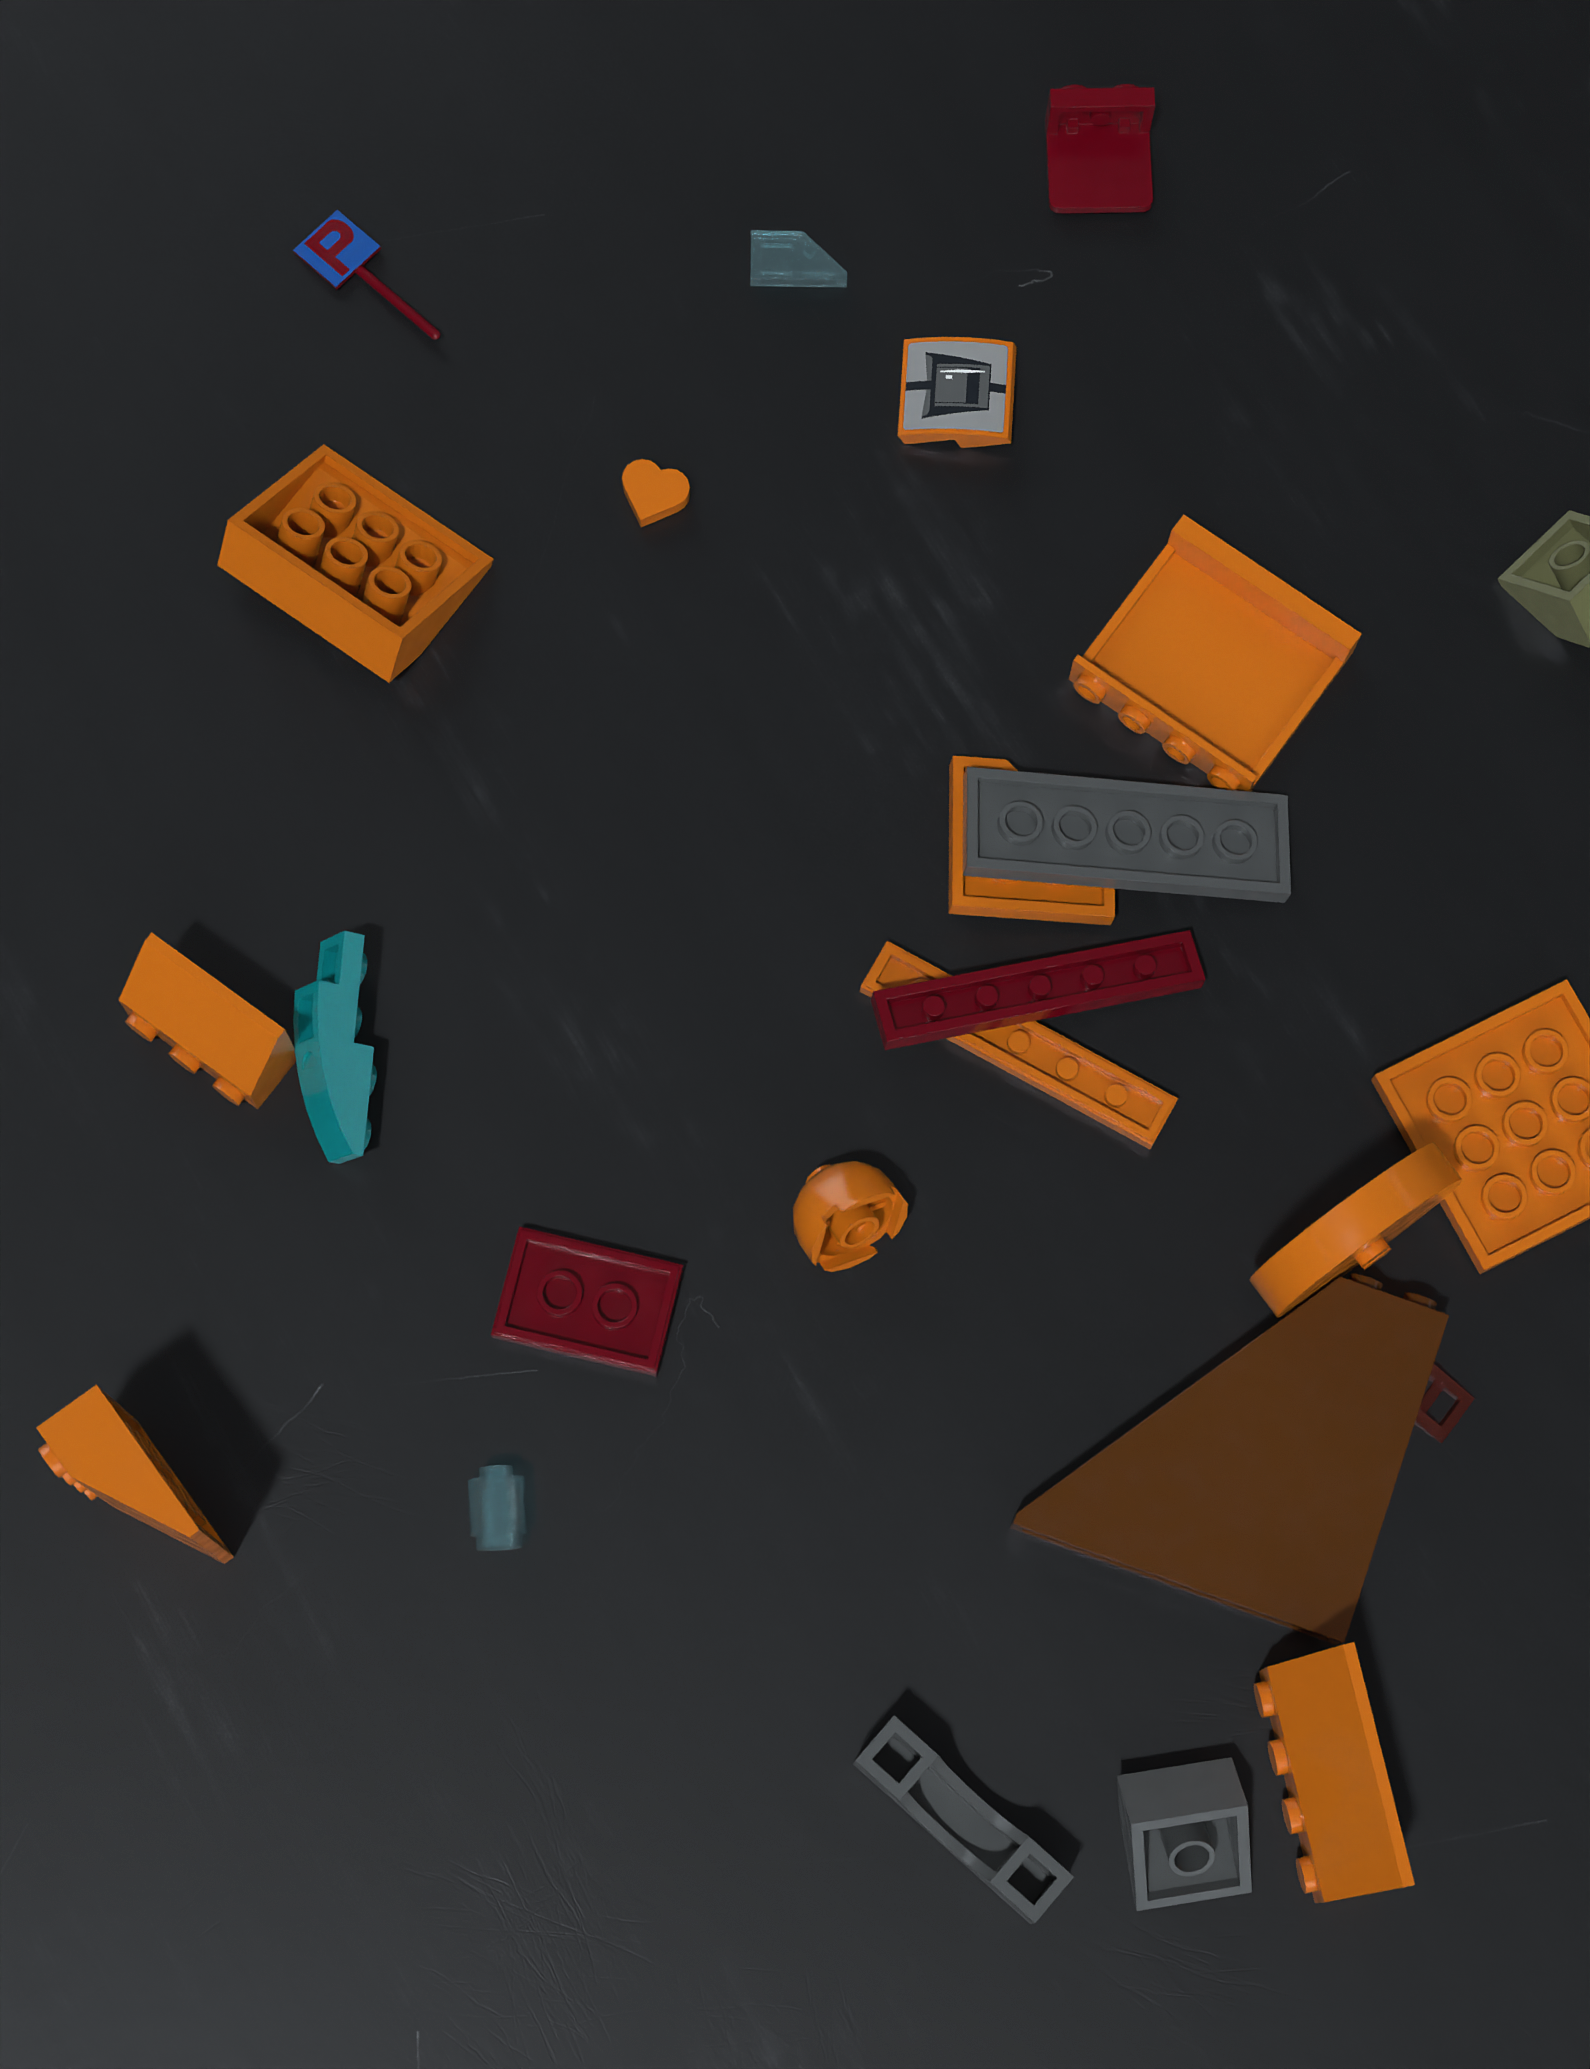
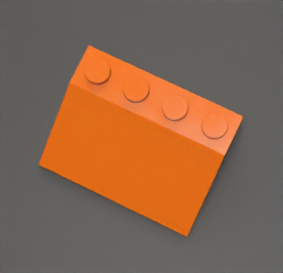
M323 444L228 519L217 566L390 683L423 653L491 568L494 559Z
M97 1384L36 1427L46 1441L44 1445L38 1448V1451L58 1478L62 1476L70 1486L73 1484L80 1493L84 1492L91 1501L96 1497H100L112 1507L223 1564L234 1558L139 1422Z
M1355 1642L1268 1666L1259 1671L1261 1682L1254 1683V1695L1261 1717H1270L1275 1740L1268 1741V1753L1275 1775H1284L1289 1798L1282 1799V1811L1290 1835L1298 1833L1303 1857L1296 1858V1868L1303 1892L1305 1894L1312 1892L1315 1903H1325L1415 1885Z

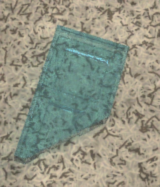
M751 230L750 286L847 287V271L804 231Z

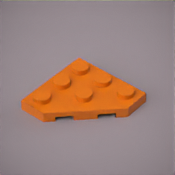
M953 756L949 764V914L1111 925L1115 918L1114 888L963 876V775L967 767L1018 770L1006 759Z

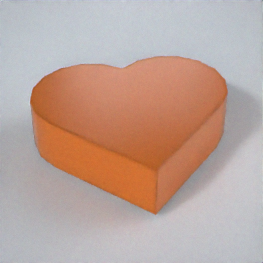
M639 459L628 464L623 471L622 486L624 494L641 528L679 512L689 502V481L677 469L668 468L661 470L654 462Z

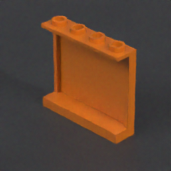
M1183 514L1171 530L1168 544L1082 657L1080 655L1075 657L1068 680L1074 683L1075 690L1086 700L1095 704L1102 702L1117 712L1119 720L1127 728L1138 734L1146 732L1161 742L1164 751L1171 758L1182 764H1189L1190 762L1205 772L1207 779L1215 788L1251 792L1353 654L1362 633Z

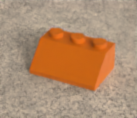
M150 933L142 945L119 998V1002L129 1015L125 1023L149 1042H152L158 1036L173 1048L168 1054L189 1072L195 1074L199 1068H202L217 1079L212 1087L236 1106H239L245 1100L256 1109H259L296 1062L295 1048L286 1030L155 934Z

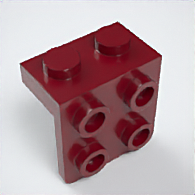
M1072 84L1061 89H1050L1045 117L1048 199L1049 207L1053 212L1128 213L1146 212L1151 208L1153 188L1150 128L1155 110L1154 87L1120 84L1113 88H1087L1083 85Z

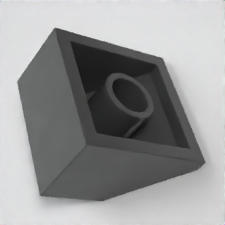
M1232 1757L1117 1775L1120 1824L1137 1911L1252 1893L1248 1804Z

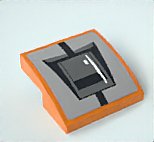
M971 337L904 339L898 437L904 444L955 440L961 448L1011 444L1017 349L1014 342Z

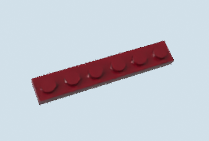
M1187 930L873 991L871 1004L884 1050L1199 989L1202 988L1206 978L1191 932Z

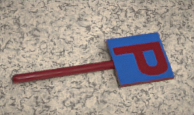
M336 210L293 250L294 254L336 290L356 273L434 340L440 338L439 330L363 266L381 250V246L339 210Z

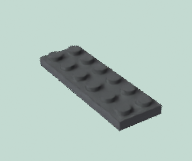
M967 767L963 775V876L1285 903L1291 895L1288 795Z

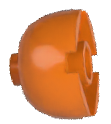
M857 1161L824 1165L814 1170L808 1176L806 1184L802 1187L793 1206L794 1233L800 1246L815 1266L818 1262L824 1271L829 1272L849 1269L878 1253L877 1249L870 1246V1244L879 1240L885 1233L892 1240L900 1232L907 1218L908 1203L890 1179L876 1167Z

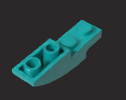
M342 931L320 942L317 981L295 990L294 1048L299 1083L316 1138L328 1162L335 1164L350 1161L364 1154V1149L367 1147L371 1136V1122L367 1118L369 1096L374 1090L377 1078L376 1067L372 1064L374 1047L354 1043V1038L357 1036L362 1022V1012L360 1007H358L359 987L367 970V957L363 953L365 935L349 931Z

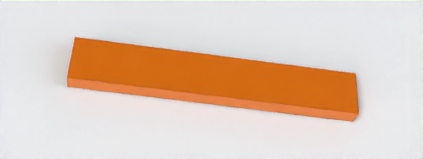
M887 941L860 986V992L871 998L873 991L950 977L952 975ZM1036 1021L946 1038L1148 1149L1152 1148L1178 1100L1177 1097Z

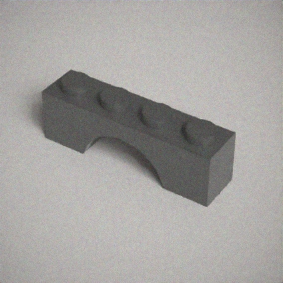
M896 1716L892 1717L853 1763L854 1766L1029 1924L1037 1922L1074 1878L1034 1840L1013 1826L982 1800L945 1764L935 1751Z

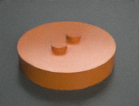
M1430 1143L1378 1175L1327 1212L1264 1263L1251 1276L1249 1281L1276 1317L1279 1318L1308 1301L1359 1264L1365 1270L1391 1250L1388 1245L1390 1241L1440 1203L1460 1185L1463 1179L1436 1144Z

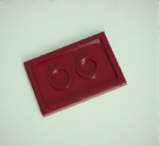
M519 1226L491 1336L503 1341L657 1377L683 1272V1265Z

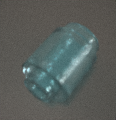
M508 1465L479 1468V1477L468 1480L470 1536L476 1537V1550L500 1551L522 1548V1534L528 1532L525 1477L513 1475V1466Z

